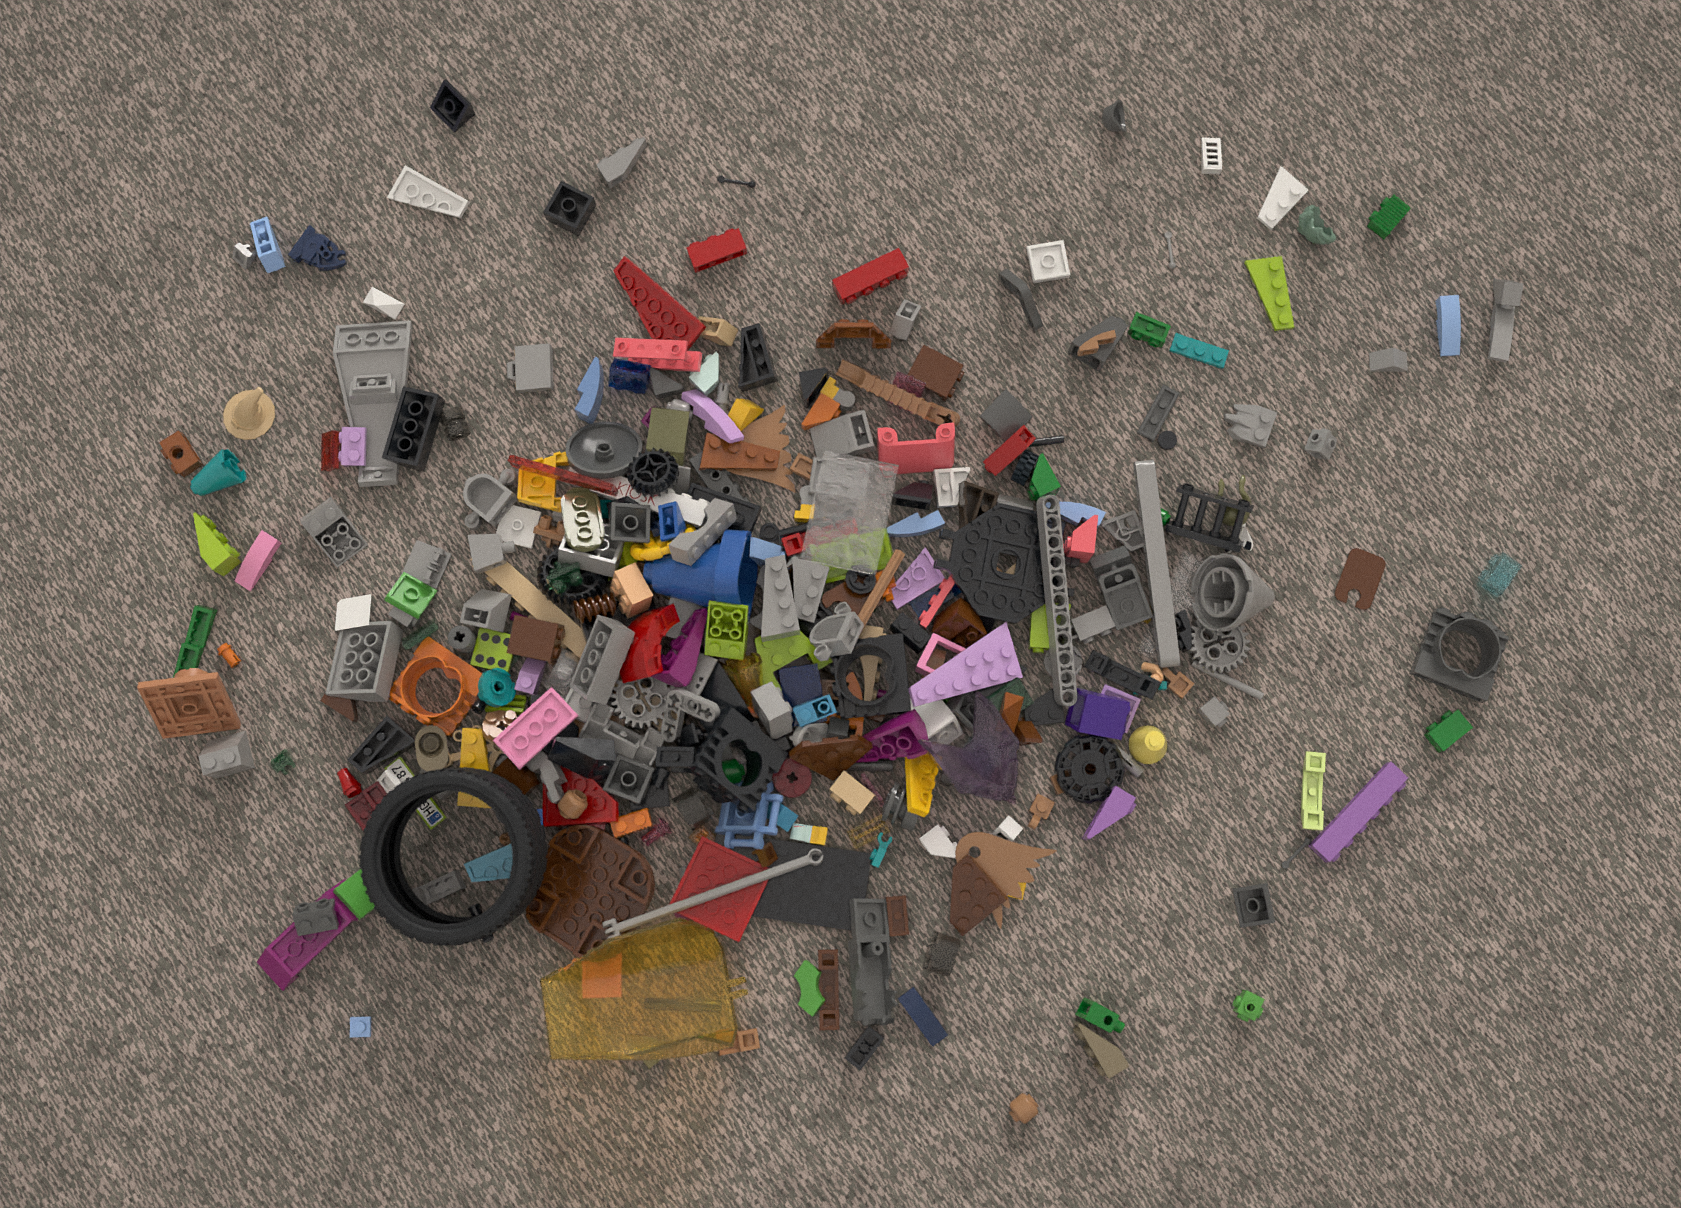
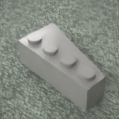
M785 555L765 558L762 642L800 635Z

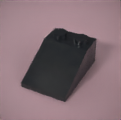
M555 737L547 758L549 761L587 779L604 780L608 778L616 761L614 740Z

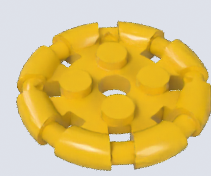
M685 524L686 529L683 533L693 532L696 529L691 524ZM650 531V543L633 542L630 547V555L640 561L663 558V555L670 553L668 545L674 539L662 542L660 535L654 537L652 531Z

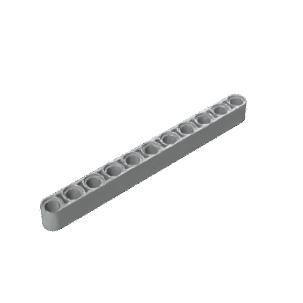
M1154 460L1136 461L1133 463L1158 664L1160 668L1180 666Z
M1046 495L1037 500L1036 508L1055 702L1058 705L1072 706L1077 701V688L1060 505L1056 496ZM1046 499L1049 500L1051 504L1049 509L1045 506ZM1048 519L1052 521L1051 528L1047 526ZM1050 538L1054 540L1053 547L1049 546L1048 542ZM1052 557L1056 560L1054 567L1050 563ZM1054 576L1058 580L1056 586H1054L1052 583V579ZM1055 596H1058L1060 600L1058 605L1054 603ZM1058 615L1061 617V623L1059 625L1056 623V617ZM1059 635H1062L1063 642L1061 644H1059L1057 640ZM1061 654H1063L1065 657V661L1063 663H1061L1059 660ZM1063 673H1065L1067 677L1066 682L1064 683L1061 680V676ZM1065 693L1068 694V700L1066 702H1064L1063 695Z

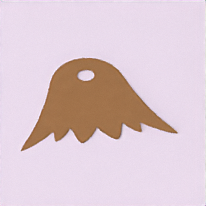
M785 404L767 416L751 422L741 431L744 435V440L741 441L780 451L776 471L726 470L733 474L767 481L795 493V485L785 476L792 475L793 472L783 466V464L792 461L791 454L782 449L789 444V436L779 434L787 425V423H779L785 414Z
M973 832L965 835L958 842L955 857L958 863L969 854L971 847H978L981 853L979 857L973 858L974 861L1006 897L1010 895L1022 899V892L1018 882L1030 883L1035 881L1026 868L1040 867V864L1034 860L1049 856L1057 852V850L1026 846L989 833ZM1007 897L1003 905L1009 909L1010 903ZM1002 905L992 912L1000 929L1002 927Z

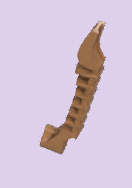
M842 359L841 365L836 372L837 376L938 425L949 422L944 416H951L950 419L953 420L952 423H954L955 427L959 424L960 416L957 412L933 402H927L924 398H918L916 394L908 393L906 389H900L895 384H889L888 380H881L880 376L871 375L870 371Z

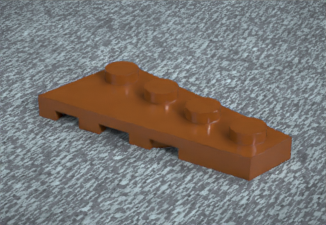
M706 433L699 470L751 469L752 471H776L780 451L743 441L728 443L715 434Z

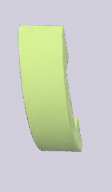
M1305 752L1301 794L1302 829L1323 830L1322 790L1326 753Z

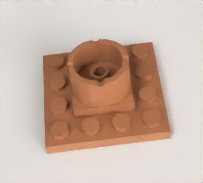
M190 668L178 671L174 678L138 682L137 689L163 739L234 730L241 727L240 719L218 672L208 673L201 669Z

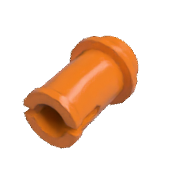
M224 643L217 649L218 655L222 656L231 668H234V666L241 662V659L231 649V645Z

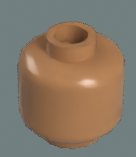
M577 789L567 791L558 803L560 814L566 819L579 818L588 805L586 795Z
M1021 1093L1009 1104L1012 1110L1009 1114L1015 1122L1020 1120L1023 1124H1026L1038 1114L1037 1108L1039 1105L1030 1094Z

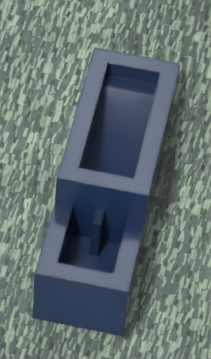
M914 987L897 998L932 1047L948 1036Z

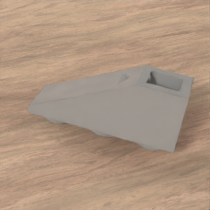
M645 137L633 140L629 146L620 148L614 155L599 161L597 164L598 171L609 188L626 180L647 146Z

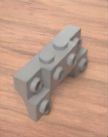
M595 702L578 738L614 740L615 757L619 754L652 767L656 758L657 746L662 747L665 740L661 732L649 727L643 737L610 720L614 708Z

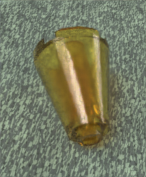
M752 652L750 656H747L745 653L743 660L728 659L726 661L727 665L723 666L725 673L746 706L752 709L751 691L763 686L762 658L756 652Z

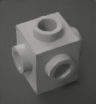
M1312 429L1304 450L1314 458L1329 460L1333 449L1336 447L1337 439L1328 429Z

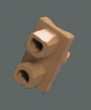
M543 515L540 518L539 524L534 527L533 533L542 535L541 540L547 542V548L551 549L553 544L560 546L565 534L563 521L560 520L557 527L552 526L553 518Z

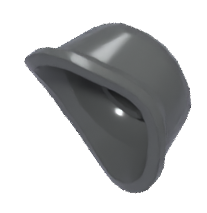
M1122 100L1115 101L1103 110L1102 121L1105 128L1110 132H1127Z

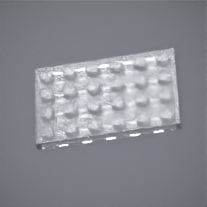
M824 450L800 559L876 575L899 465Z

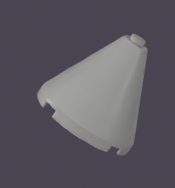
M1226 553L1208 557L1197 569L1191 586V592L1195 593V604H1192L1194 614L1204 627L1213 631L1224 632L1238 627L1271 606L1275 599L1273 590L1241 558Z

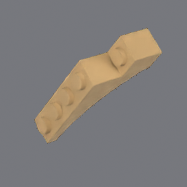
M866 625L859 638H874L886 634L883 633V628ZM866 655L860 657L864 675V701H874L877 695V690H873L874 683L879 682L880 671H877L878 663L882 664V659L877 656Z

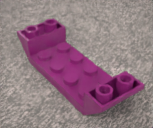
M343 879L327 890L315 901L317 902L324 898L335 899L334 909L339 923L338 929L298 936L293 922L264 950L256 962L282 991L298 978L297 974L353 921L359 920L333 892L346 879Z

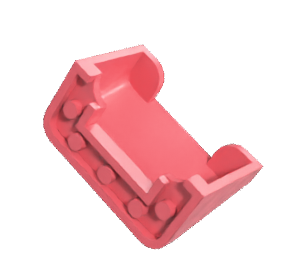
M954 423L939 425L936 429V439L898 442L897 433L894 429L888 427L877 428L878 465L882 473L886 475L908 474L952 468L955 450Z

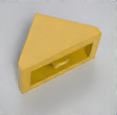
M736 398L728 416L738 429L742 431L764 409L749 399Z

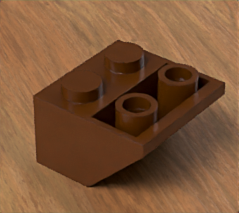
M961 597L935 617L932 630L933 633L966 649L987 633L979 616L976 615L970 604Z

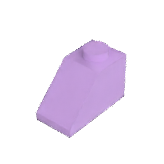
M526 658L519 672L515 690L528 695H537L547 661Z

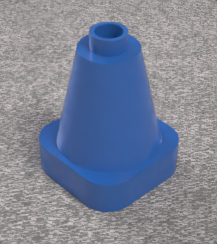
M725 530L721 543L712 544L692 566L673 560L670 553L663 555V558L656 559L653 562L646 561L643 577L647 585H652L655 593L708 607L709 600L748 606L749 622L758 579V564L749 557L751 532Z

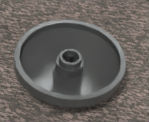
M597 422L586 425L574 432L566 444V458L570 467L577 473L594 479H609L626 474L627 469H629V463L633 462V457L638 458L639 452L643 454L642 441L638 433L629 426L616 422Z

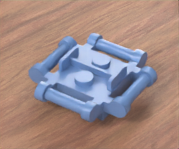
M741 780L740 783L734 785L741 786L743 781ZM772 781L767 784L766 792L762 793V799L756 804L755 812L744 814L738 811L737 806L732 802L722 803L719 823L715 828V833L725 835L724 846L726 848L754 847L755 849H762L764 846V834L777 835L778 828H776L783 796L770 794L774 787ZM769 802H772L769 826H765ZM735 834L754 836V838L734 839Z

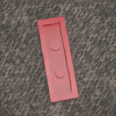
M951 576L948 580L943 579L938 587L941 589L938 596L934 594L928 603L931 607L928 611L924 610L918 620L921 621L919 627H922V629H927L953 588L955 582Z

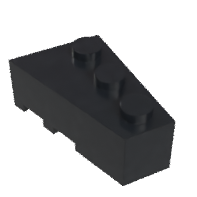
M760 323L742 328L739 389L744 392L777 382V374L763 327Z
M386 716L347 761L361 773L369 774L415 746V738L393 718Z

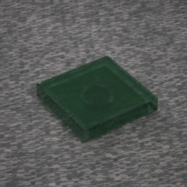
M434 617L402 639V645L405 650H409L439 629V623Z

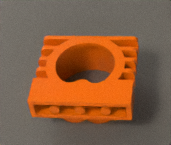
M426 635L413 653L414 657L407 663L406 668L401 671L398 679L393 682L394 684L390 689V697L388 699L397 705L399 703L402 704L400 708L412 716L418 715L416 719L424 725L432 724L443 730L446 736L452 737L462 720L466 718L473 703L478 699V682L482 673ZM433 668H441L447 678L457 679L461 684L456 702L443 713H432L425 710L416 698V685L419 678L426 671Z

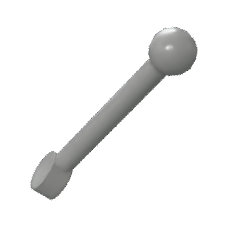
M1166 232L1164 236L1167 239L1169 268L1174 269L1176 264L1173 261L1170 239L1172 233Z

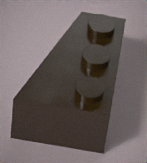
M967 481L959 483V529L996 506L1000 493Z

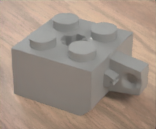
M771 681L751 691L753 710L767 729L771 739H777L793 731L792 708L788 701L784 702L783 694L779 687L775 688Z

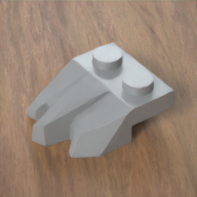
M1234 404V410L1237 413L1224 414V420L1233 425L1231 428H1228L1227 433L1233 440L1242 443L1247 442L1264 449L1277 412L1257 405Z

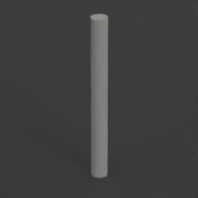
M1193 660L1192 667L1259 700L1262 699L1264 693L1224 673L1219 674L1218 670H1215L1213 673H1211L1210 667L1203 670L1204 664L1202 663L1197 666L1198 660Z

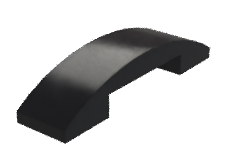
M1095 650L1091 652L1084 666L1105 679L1153 700L1161 685L1160 681L1115 662Z

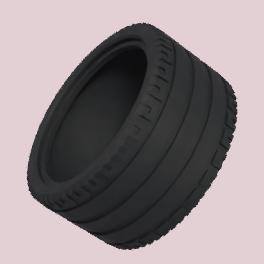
M460 767L437 769L415 775L394 787V790L389 791L381 799L382 802L377 804L371 813L372 817L366 823L363 831L365 834L361 837L359 849L361 850L359 868L362 869V873H360L363 880L362 884L366 887V895H368L370 903L375 905L374 909L379 913L380 917H384L387 924L391 925L395 930H400L399 933L410 939L415 938L418 942L432 943L439 946L462 945L477 941L507 926L519 917L537 894V890L541 886L544 878L543 874L546 871V855H548V845L545 842L546 833L544 825H541L540 822L541 817L537 809L533 808V803L522 793L521 789L508 782L509 780L492 772ZM444 791L463 792L485 802L500 817L510 837L513 857L508 883L497 901L481 915L456 917L430 908L413 893L402 871L400 846L409 819L425 801Z

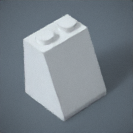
M910 699L911 710L916 709L925 723L931 754H936L963 734L956 716L943 700L913 707Z

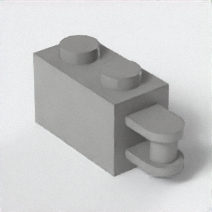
M1106 605L1070 620L1071 629L1074 633L1072 640L1077 639L1078 643L1083 642L1084 644L1094 641V636L1099 634L1102 637L1111 634V629L1115 627Z

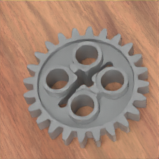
M1198 620L1194 622L1195 626L1191 627L1192 648L1188 652L1195 654L1192 660L1198 658L1197 666L1203 663V670L1210 667L1211 673L1217 669L1218 673L1221 674L1223 670L1228 673L1231 671V668L1235 670L1237 664L1241 665L1243 663L1242 659L1247 657V654L1244 652L1250 650L1249 647L1245 646L1250 643V640L1245 639L1248 633L1242 632L1245 626H1238L1228 631V635H1225L1221 631L1207 629ZM1204 632L1209 634L1210 640L1203 637ZM1230 637L1234 638V640L1225 641L1221 645L1220 643H1217L1207 648H1203V645H1210L1214 643L1216 640L1220 642ZM1227 645L1233 647L1234 653L1227 650ZM1209 650L1216 653V658L1210 656Z
M651 676L627 683L616 680L619 686L613 687L616 694H612L611 697L616 699V701L612 702L611 705L618 706L614 712H621L619 719L622 720L626 717L625 724L628 725L632 721L633 728L638 723L641 729L644 728V724L651 727V722L659 725L658 719L663 720L666 705L663 697L666 696L669 690V684L654 679ZM650 679L652 682L651 686L647 689L643 688V681ZM634 682L638 683L641 692L646 695L645 699L652 709L651 712H648L645 703L640 699L641 696ZM628 689H634V695L631 698L625 697V692ZM659 696L661 702L656 706L652 705V698ZM643 706V712L640 715H635V707Z

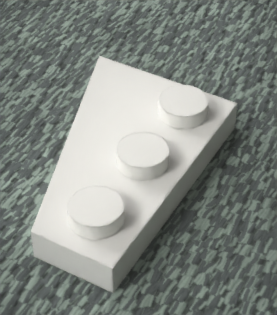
M1280 166L1257 219L1272 230L1308 192V189Z

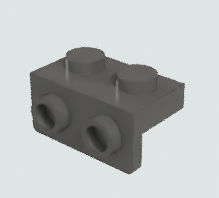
M324 898L317 902H303L296 905L292 917L298 936L338 929L339 923L334 909L335 899Z

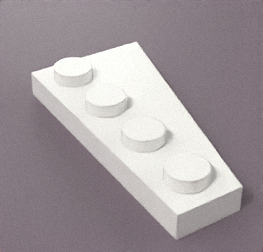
M406 165L387 196L391 200L457 218H462L470 203L468 200Z

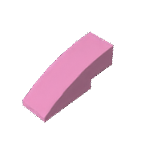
M261 530L249 549L237 573L235 582L251 592L282 543Z

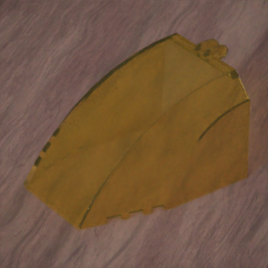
M680 917L608 938L602 942V945L597 948H591L587 951V954L571 960V963L567 966L560 967L540 979L550 1059L664 1060L733 1047L738 1030L733 999L748 995L747 989L731 992V987L746 983V978L739 977L729 980L725 952L714 931Z

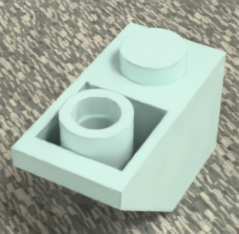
M717 352L713 355L709 354L703 360L704 363L701 365L700 372H690L689 374L690 382L706 396L719 383L720 359Z

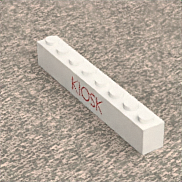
M571 467L564 480L569 487H585L590 489L592 493H596L597 496L611 501L629 496L639 504L650 505V511L658 516V505L676 501L685 524H691L695 528L700 529L707 522L703 509L710 502L704 499L694 500L692 496L685 493L681 495L675 494V491L669 488L668 494L662 492L661 497L657 494L653 498L649 494L644 497L642 493L638 495L631 488L628 479L624 475L609 479H594L577 473Z

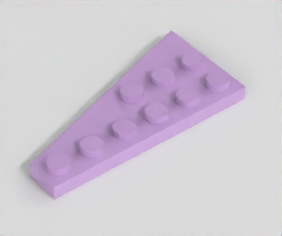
M1007 622L909 687L908 691L913 707L1023 678Z

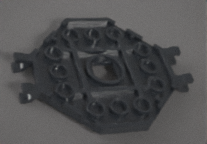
M999 503L956 532L947 529L940 530L938 539L953 541L949 561L936 559L933 569L948 571L977 616L1016 624L1045 604L1037 511ZM1050 538L1048 543L1050 547H1053L1054 540ZM999 553L1017 557L1014 575L1000 572L996 569ZM1064 553L1066 567L1073 569L1079 567L1080 559L1067 557ZM1052 557L1050 563L1053 567L1056 565V560ZM1055 576L1052 579V583L1054 586H1056L1058 583V580ZM1067 587L1068 598L1074 596L1075 589Z

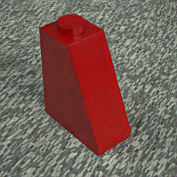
M1025 425L1021 426L983 461L989 473H993L996 476L1033 443L1036 438Z

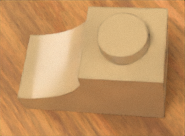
M698 317L707 326L699 337L719 345L732 346L738 332L737 328L724 319Z

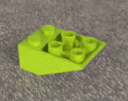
M195 512L193 517L200 556L213 571L225 576L242 562L238 558L240 553L227 543L229 540L223 533H219L215 529L217 526L210 518L208 519L204 514L201 516Z
M709 600L704 655L743 660L747 650L748 606Z

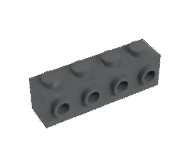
M702 451L689 459L691 466L706 488L749 502L746 496L743 498L740 495V487L736 481L732 482L729 479L730 473L726 469L699 470Z

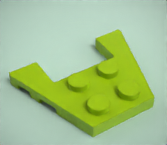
M801 631L800 635L762 642L761 636L754 639L763 685L772 681L775 688L779 687L781 691L782 689L773 674L774 671L805 654H808L817 671L833 662L831 658L827 661H819L814 655L816 648Z

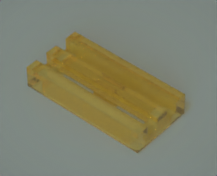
M882 814L847 831L855 849L877 839L878 836L876 834L857 844L855 840L882 827L885 829L882 831L883 835L890 832L886 822L881 820ZM878 820L881 821V824L853 837L852 833Z

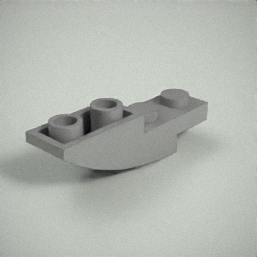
M542 749L527 763V766L531 771L541 774L540 778L548 789L547 796L549 800L558 804L564 795L561 784L567 782V779L560 766L549 761L547 758L548 753Z

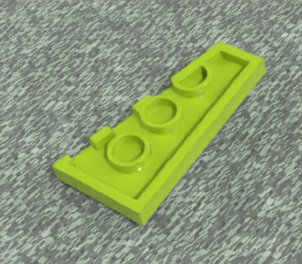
M1282 256L1246 260L1244 262L1264 304L1274 331L1293 329L1294 322Z

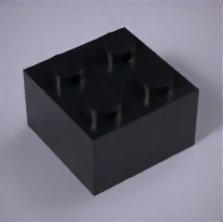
M561 181L543 213L547 221L579 236L594 211L596 202L593 196Z

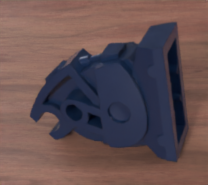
M311 225L307 227L288 253V256L293 261L300 263L303 260L307 265H313L320 271H332L347 265L345 259L339 260L340 256H346V252L338 250L335 243L326 236L318 234Z

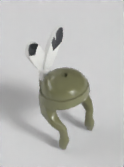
M1242 475L1238 482L1239 493L1242 499L1251 502L1249 495L1244 491L1246 479ZM1221 478L1218 482L1219 491L1217 495L1223 496L1225 487L1224 481ZM1227 506L1222 523L1233 527L1238 509ZM1246 512L1239 538L1241 541H1244L1243 547L1251 551L1253 541L1248 530L1245 528L1250 513ZM1225 549L1227 553L1232 552L1231 550Z

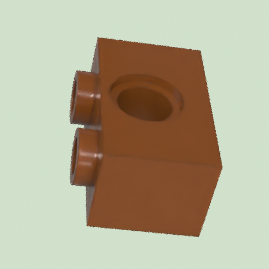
M179 430L159 442L163 448L160 450L166 459H170L172 462L170 467L176 475L180 474L186 477L203 466L202 461L186 436ZM183 451V456L177 459L178 453Z

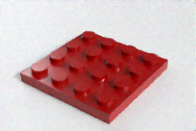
M702 836L670 904L769 868H762L760 863ZM769 879L677 913L740 942Z

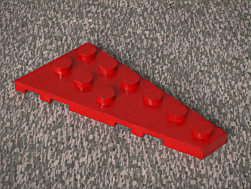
M624 256L613 271L630 297L632 305L638 311V315L651 338L688 341V351L707 326L628 257Z

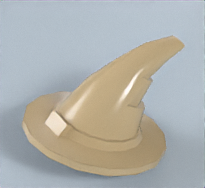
M261 387L255 390L242 391L234 395L226 404L223 412L224 424L228 432L236 438L243 440L256 439L264 435L272 426L275 418V407L271 399L263 393Z

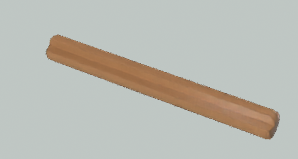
M896 549L858 614L864 627L905 557L901 550Z

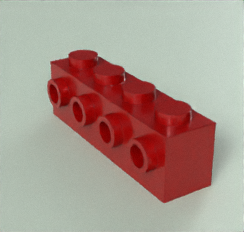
M897 248L833 279L832 287L842 305L845 303L851 304L862 295H870L878 287L884 288L895 279L901 280L905 278L907 273H909V265L900 248Z

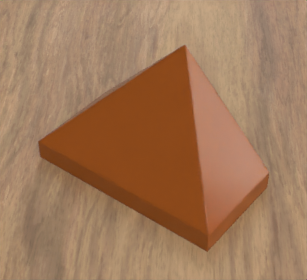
M1005 692L995 730L1014 735L1024 697Z

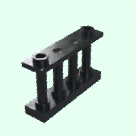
M1180 484L1176 489V492L1182 493L1176 518L1167 523L1165 531L1240 553L1244 541L1240 540L1239 534L1246 512H1252L1254 505H1251L1250 501L1244 499L1237 501L1195 489L1191 484ZM1189 496L1201 499L1194 525L1191 526L1185 525L1183 522ZM1208 501L1219 504L1213 529L1210 532L1202 530L1203 528L1201 527ZM1227 506L1238 509L1232 533L1228 537L1221 535L1220 532Z

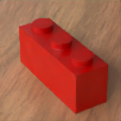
M739 228L735 230L728 229L724 234L719 236L712 235L703 242H693L689 247H686L695 273L747 254V248Z

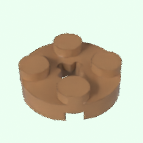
M512 710L488 712L482 725L484 738L487 741L488 739L493 741L502 732L501 728L497 727L505 726L506 729L518 718L516 713Z

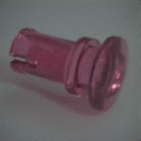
M659 818L660 823L654 824V828L641 836L642 841H646V846L649 847L661 836H666V832L672 833L669 824L664 819Z

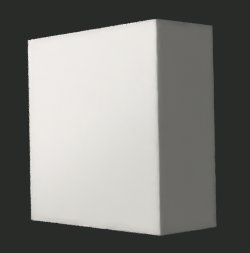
M391 768L384 771L377 779L386 793L394 790V787L401 783Z

